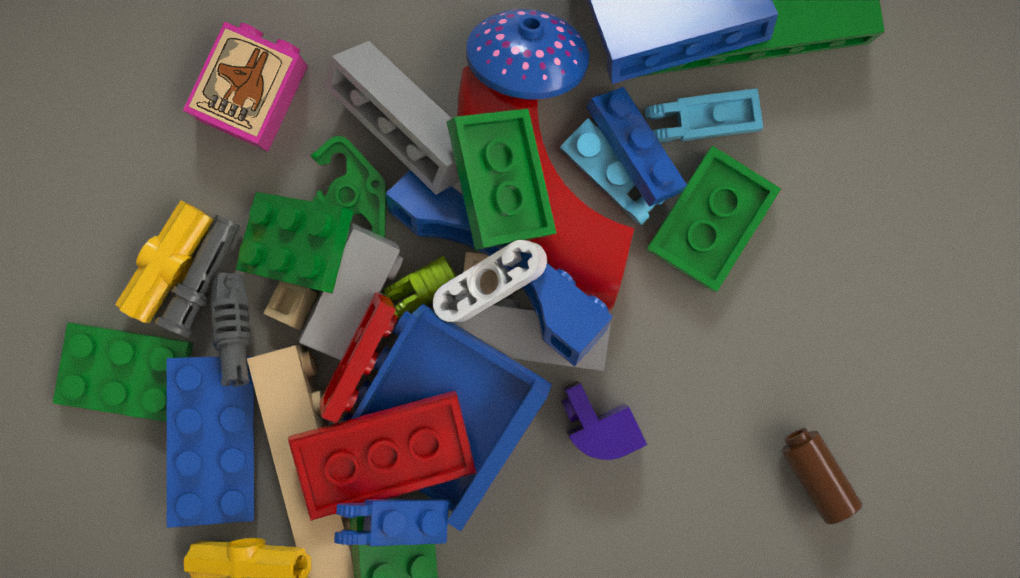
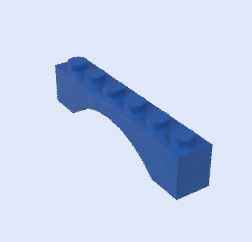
M410 170L386 192L389 213L418 237L442 238L459 242L475 249L463 194L454 187L450 186L442 192L435 194ZM509 244L479 249V251L491 256ZM521 251L522 260L512 267L501 264L508 272L516 267L528 270L527 261L532 258V254ZM547 263L540 277L522 287L530 299L538 318L542 340L574 367L607 332L613 318L607 306L599 298L593 295L587 296L577 288L575 281L567 272L561 269L555 270Z

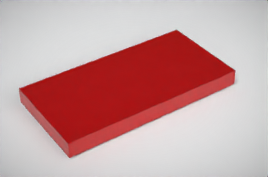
M456 391L288 437L310 521L336 514L337 504L365 503V499H388L476 473Z

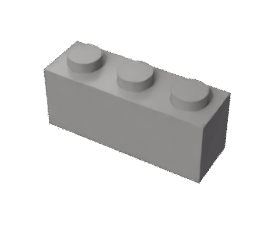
M352 223L348 232L333 294L323 291L319 292L300 332L299 343L336 359H342L375 292L385 296L380 291L386 279L393 280L401 266L403 258L398 256L400 249L397 243Z

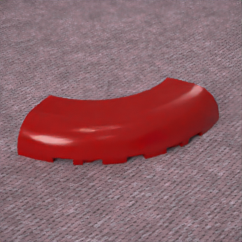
M469 66L464 67L458 91L457 116L521 109L529 110L556 234L526 241L540 245L545 251L547 263L555 270L561 269L567 272L575 281L577 288L587 296L593 295L599 298L607 306L608 310L611 311L621 286L634 228L602 216L576 197L565 185L552 165L542 140L538 117V99H521L499 93L483 84L473 74Z

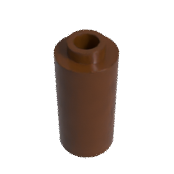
M802 428L784 439L786 445L782 448L781 452L826 524H835L846 520L861 509L863 504L818 431L808 432L806 428Z

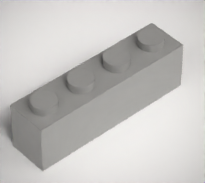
M370 41L332 56L325 83V88L435 194L460 181L446 123L451 117Z
M470 293L465 296H455L453 302L448 305L449 310L458 311V302L466 297H474ZM503 298L495 305L488 307L467 321L453 322L509 358L574 367L542 340L539 321L535 311L520 309L521 301ZM610 325L607 332L575 367L604 371Z

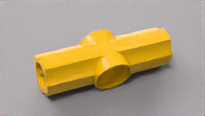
M180 200L160 234L149 239L140 250L136 259L138 269L115 304L119 310L132 318L144 323H150L173 285L176 286L177 283H181L184 280L194 260L192 255L214 219L200 209Z
M244 538L231 542L200 540L190 545V549L184 557V572H188L191 578H307L312 570L311 556L305 552L304 548L266 545V540L262 538Z

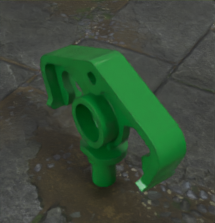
M342 136L330 138L317 151L311 154V158L318 165L322 166L330 164L331 157L334 154L342 153L346 157L347 173L331 183L327 195H324L323 191L319 190L316 192L317 196L313 197L312 201L348 208L354 211L353 215L363 214L372 225V232L386 238L387 184L384 178L348 139Z

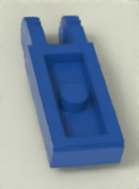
M365 499V503L337 504V515L347 518L364 516V526L362 531L342 530L335 532L334 543L342 545L364 544L367 546L447 543L449 500Z

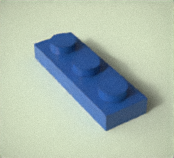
M624 87L596 96L590 100L586 108L649 207L680 194L687 187L684 179Z

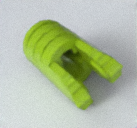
M442 255L384 288L382 293L385 294V297L394 301L416 291L415 294L395 305L396 310L394 314L397 315V321H399L406 311L412 314L422 304L428 306L433 303L436 291L442 285L457 277L447 258Z

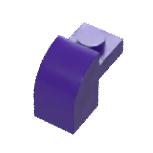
M577 381L563 388L567 398L562 399L561 403L571 423L579 420L581 424L567 431V434L574 445L584 454L596 459L613 460L624 457L648 445L629 406L623 404L597 417L580 382Z

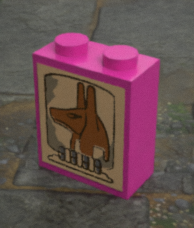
M224 21L183 111L197 121L268 152L308 65L299 55L300 49L291 43L277 39L275 44L263 39L264 34L253 26L241 22L239 27H236Z

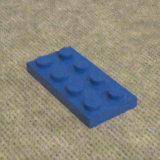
M220 357L167 358V528L254 521L253 381L248 362L249 383L243 386L232 387L231 381V385L226 387L221 385Z

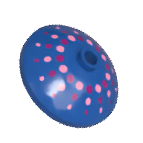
M511 9L496 13L474 27L467 40L466 59L473 74L489 88L504 95L521 99H546L572 90L583 80L589 64V49L581 34L562 18L540 10Z

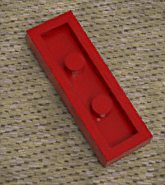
M375 292L319 402L322 418L338 423L344 411L349 413L353 408L359 393V389L356 386L363 374H370L378 357V352L375 351L382 337H389L396 324L397 315L394 314L396 308L391 299Z

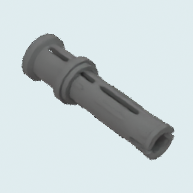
M215 215L214 221L182 284L177 283L176 286L173 285L171 292L174 295L163 316L157 317L155 321L157 325L190 338L193 333L190 327L200 307H206L208 303V296L205 293L222 263L237 230H239V225L219 215Z

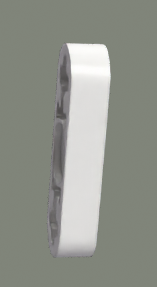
M516 240L442 285L436 291L433 298V308L436 315L447 322L467 321L540 277L547 264L545 251L540 245L526 240ZM521 251L532 254V258L527 261L528 270L516 267L508 272L501 264L512 267L522 260ZM488 270H493L499 280L497 289L491 294L484 293L480 286L481 277ZM471 293V295L474 297H466L465 299L458 302V311L449 310L448 305H450L453 302V298L451 295L465 296L466 294Z

